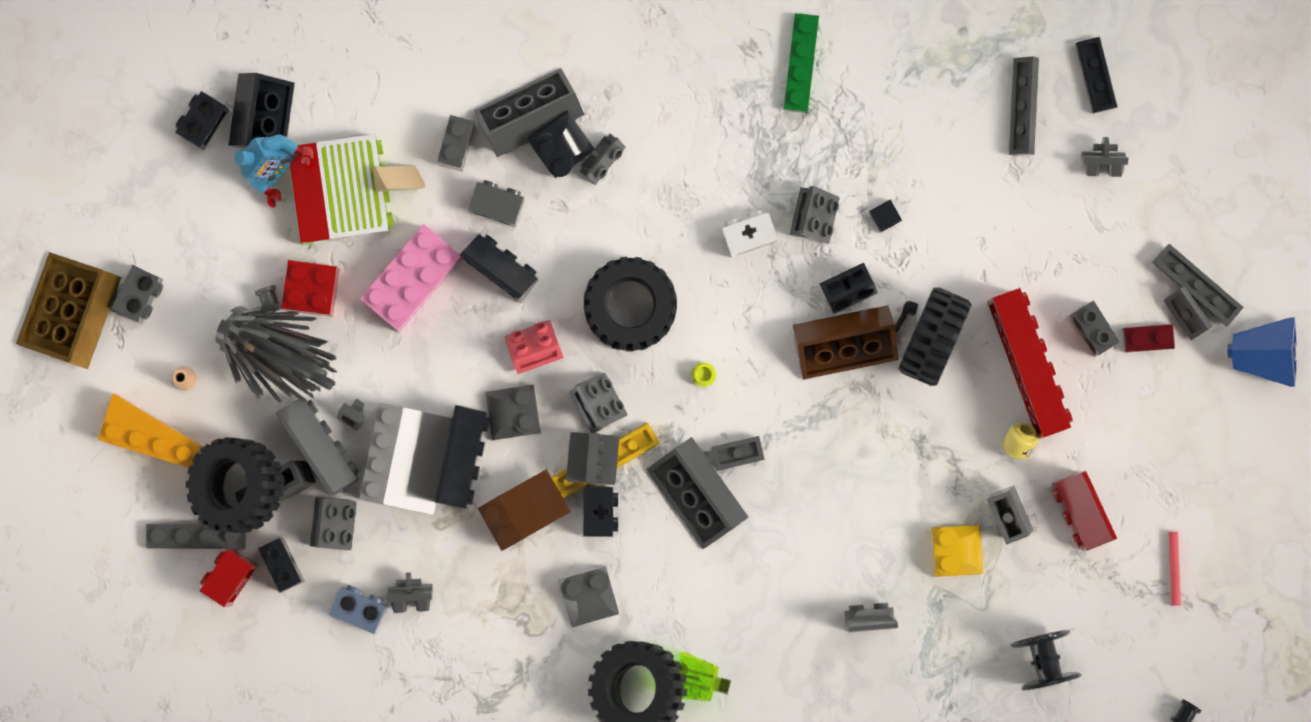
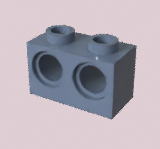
M348 585L347 588L340 587L329 615L376 634L388 607L383 604L384 599L372 594L369 598L360 594L362 590ZM346 596L354 600V607L351 610H345L342 607V600ZM373 606L377 610V616L374 620H369L365 617L364 611L366 607Z

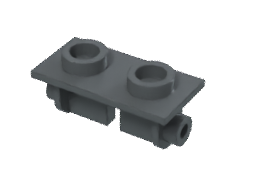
M609 133L595 147V151L600 155L596 157L591 153L581 164L582 168L579 172L596 185L599 180L606 176L608 169L614 161H617L622 156L626 146L619 138Z

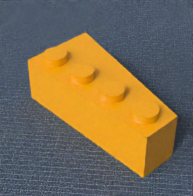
M115 393L112 394L98 438L99 441L187 468L193 466V458L196 454H201L200 450L204 447Z

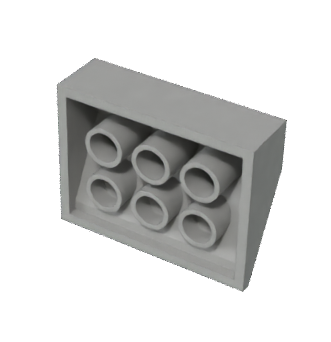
M379 402L359 500L434 515L436 507L435 498L452 418Z

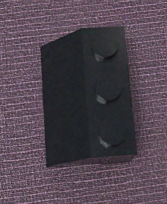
M238 73L228 146L246 149L254 138L271 137L278 134L287 137L295 82L259 73Z
M478 234L461 252V258L518 302L522 303L538 282V278L535 276L537 271L526 263L524 266L517 263L516 259L518 257L508 249H505L503 252L497 248L498 242L488 234L485 237Z

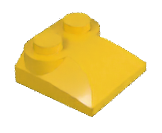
M981 525L931 528L934 577L984 574Z

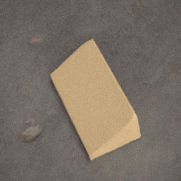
M416 166L373 168L376 192L409 191L425 188V183Z

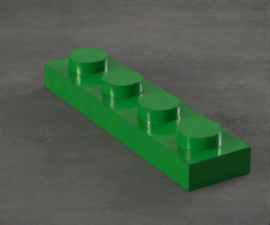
M795 13L784 111L808 113L819 16L800 13Z

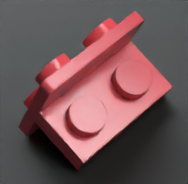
M550 320L538 322L523 330H515L505 336L510 357L517 374L564 358Z

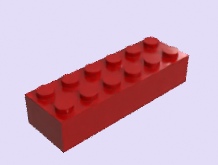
M1021 288L992 297L987 301L1029 419L1038 434V438L1041 439L1072 428L1070 425L1073 422L1071 412L1068 408L1065 409L1062 403V399H1064L1063 390L1060 385L1055 384L1053 378L1056 375L1054 366L1051 361L1047 362L1045 356L1047 352L1046 344L1043 338L1039 339L1036 329H1039L1035 315L1031 316L1027 306H1030V300L1027 293L1022 292Z

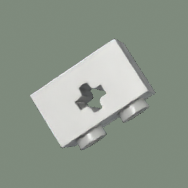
M762 210L749 214V219L740 222L739 218L725 222L726 227H723L721 231L731 258L777 243L778 239L769 212L763 214ZM745 227L755 230L752 239H749L747 235H742L745 232Z

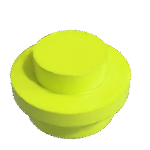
M699 363L692 370V379L696 385L708 387L716 379V370L709 363Z

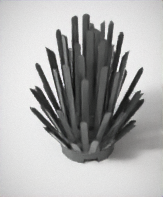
M282 302L253 309H247L242 306L231 309L230 311L233 313L226 321L221 320L215 339L220 345L219 350L226 354L236 384L241 380L239 368L250 390L260 400V395L263 396V390L252 376L254 374L278 403L282 402L281 398L261 374L292 399L293 394L303 403L308 402L303 396L287 385L282 378L313 399L314 395L308 390L312 392L316 390L321 391L318 385L328 390L335 386L336 382L326 376L327 371L325 369L332 373H336L337 370L329 366V361L316 356L319 355L331 361L336 360L335 355L315 348L321 347V345L329 341L286 329L309 330V326L275 322V320L314 321L317 319L316 317L296 316L299 314L298 311L264 313L279 310L282 307L280 306Z

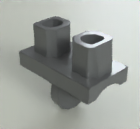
M1103 137L1101 144H1093V151L1101 152H1081V160L1084 163L1086 176H1099L1100 164L1108 165L1109 176L1122 177L1124 165H1128L1129 158L1126 157L1125 152H1109L1118 151V144H1109V137Z
M406 572V580H397V586L388 587L387 603H391L393 613L406 612L407 601L416 602V611H429L430 600H432L433 584L422 585L421 579H412L411 572Z

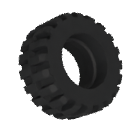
M626 256L607 262L605 266L600 267L594 276L590 278L583 298L584 314L591 331L602 343L616 350L633 352L648 349V347L657 344L667 335L676 317L677 296L671 279L668 278L662 268L660 269L652 261L643 260L641 257L627 258ZM623 282H638L644 285L653 297L654 307L651 316L645 323L636 327H624L617 324L611 318L607 309V300L610 292Z
M940 287L933 288L898 368L899 371L929 386H936L972 306L971 302Z
M233 437L218 438L213 440L211 445L206 444L201 448L200 451L202 453L196 454L192 460L194 462L193 466H189L187 474H190L189 481H186V488L189 490V494H186L187 500L193 505L190 507L193 514L199 515L198 520L215 531L233 533L251 532L253 529L257 530L263 527V522H269L274 516L272 512L278 510L280 506L278 500L279 497H283L284 490H281L284 476L279 473L282 468L279 462L274 461L276 457L273 452L267 450L265 445L254 440ZM239 463L245 472L247 487L241 502L232 508L225 499L223 482L228 470L234 464Z
M625 641L624 644L618 643L613 645L612 651L606 650L601 654L603 660L596 661L593 665L596 671L594 674L589 675L588 681L592 682V689H588V696L593 697V702L590 703L592 710L598 711L596 718L600 722H675L679 718L676 714L677 711H683L685 703L681 701L683 696H687V689H683V683L687 682L686 675L680 674L679 670L683 668L680 662L674 661V655L670 651L663 650L662 646L642 641ZM641 665L646 667L654 678L655 695L651 704L644 711L635 713L628 710L622 702L620 684L623 676L630 668Z

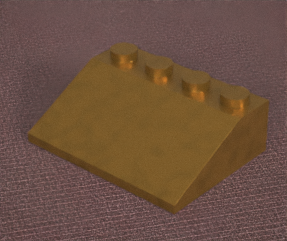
M49 252L16 344L88 369L121 277Z

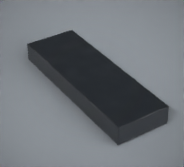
M1100 37L1076 42L1075 46L1092 113L1116 109L1118 106Z

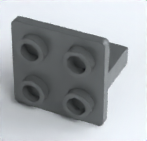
M810 186L809 188L800 187L790 235L829 244L834 231L833 226L836 213L839 209V196L816 186Z
M605 373L581 382L575 388L568 391L591 433H596L627 416L624 404L619 399L612 382Z
M571 432L566 480L569 482L615 485L619 436Z
M315 497L310 546L351 550L357 503L355 501Z

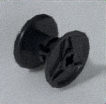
M1069 629L1029 637L1010 644L1013 648L1030 646L1033 661H1030V663L1035 666L1038 678L1024 684L1021 690L1052 686L1082 676L1079 672L1062 673L1058 660L1060 659V654L1057 655L1054 640L1069 635Z

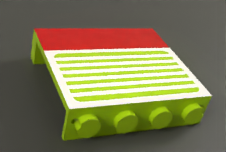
M375 134L298 145L299 148L307 146L313 150V159H310L309 166H302L298 161V155L290 164L300 242L303 246L312 245L313 242L379 232L390 233V227L394 226L392 212H387L386 203L390 202L389 191L376 192L373 173L374 167H386L385 164L380 162V154H384L382 140H377Z

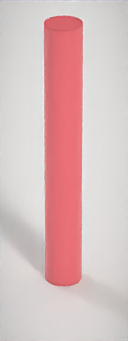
M1168 532L1171 606H1181L1178 532Z

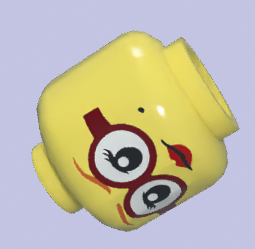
M1014 424L1010 427L1003 440V448L1013 459H1027L1032 455L1038 444V434L1030 424Z

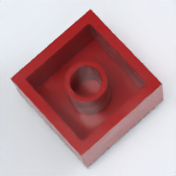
M288 260L281 309L284 311H298L299 313L333 317L340 269L337 266Z
M235 549L221 551L213 562L216 564L213 571L207 572L199 583L202 585L199 591L224 608L232 606L258 567L256 563Z

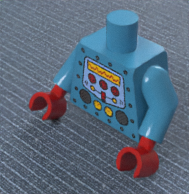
M279 134L271 137L254 138L245 150H238L234 155V161L239 165L242 177L256 191L267 196V203L272 208L276 207V202L273 198H278L282 201V195L279 189H269L268 187L275 185L297 155L299 156L298 161L302 166H309L310 159H313L312 148L307 146L299 148V144Z

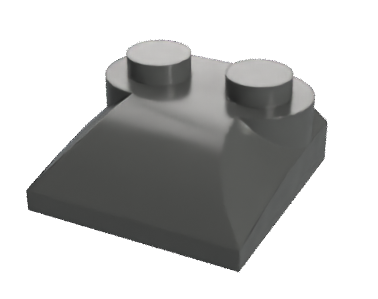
M534 384L485 392L492 440L541 433Z
M606 567L559 580L572 627L619 614Z
M888 603L873 604L874 608L864 609V605H850L849 610L844 611L845 631L856 632L898 628V622L894 617V607H888Z

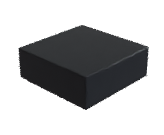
M891 199L869 211L880 233L902 222Z

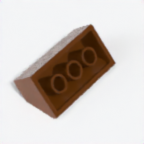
M889 305L792 325L803 380L899 360L895 324Z

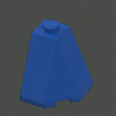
M1295 317L1233 334L1232 344H1228L1227 348L1228 359H1232L1233 369L1289 387H1295L1297 372Z

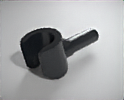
M912 301L904 303L902 313L895 324L896 332L899 331L907 314L916 315L917 303Z

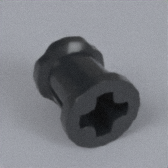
M1182 699V706L1175 717L1172 716L1170 720L1172 722H1192L1197 713L1200 714L1202 710L1187 700Z

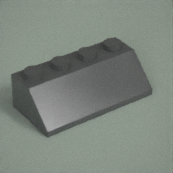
M562 68L474 110L496 157L507 154L529 143L527 139L529 136L566 111L571 114L574 120L585 115L576 93Z
M298 399L275 412V415L329 495L336 496L360 480L357 476L360 472L352 460L347 462L343 456L346 452L344 447L338 440L333 441L329 435L332 432L331 428L325 420H319L316 415L319 411L310 399L307 401L308 403H303Z
M692 437L646 469L702 549H705L749 518Z

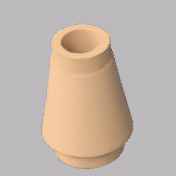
M180 367L173 373L172 381L177 389L188 391L195 386L197 376L193 369ZM180 374L185 375L183 382H179L178 377Z

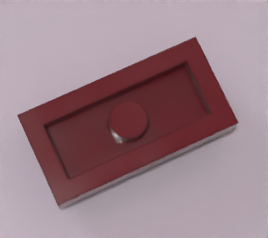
M1173 324L1123 328L1125 353L1175 349Z

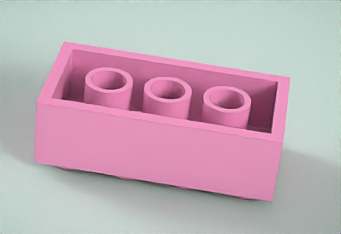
M423 224L362 295L360 300L400 333L461 262L462 258L458 252Z

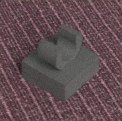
M356 399L352 406L343 403L338 411L337 419L358 431L364 421L365 415L361 414L364 409L365 403L359 399Z

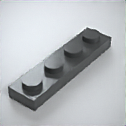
M1034 56L1013 59L1009 155L1012 156L1034 155L1039 58Z
M1167 244L1152 262L1179 287L1185 286L1193 299L1225 326H1228L1244 308L1171 244Z
M146 524V548L246 549V533L215 531L210 529L208 525Z

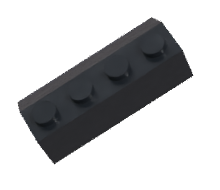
M455 405L435 503L467 509L468 504H473L475 490H471L473 480H478L480 466H476L478 456H483L485 442L481 441L483 432H488L490 418L486 417L487 412Z

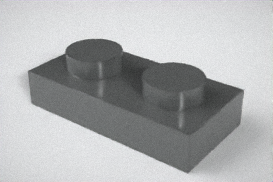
M1185 286L1163 300L1190 340H1193L1212 327V324Z
M759 436L711 447L716 471L765 460Z

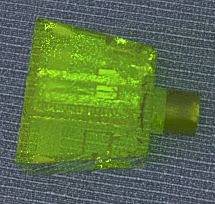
M686 651L681 652L679 662L683 668L679 671L680 674L686 675L687 682L683 683V689H687V696H683L682 699L711 701L713 691L728 694L731 680L717 677L719 666Z

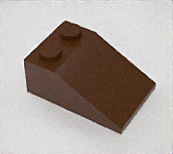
M547 469L477 508L501 551L510 548L571 512Z

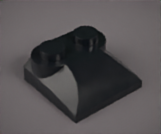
M568 111L527 138L538 157L555 179L569 174L573 166L595 150Z

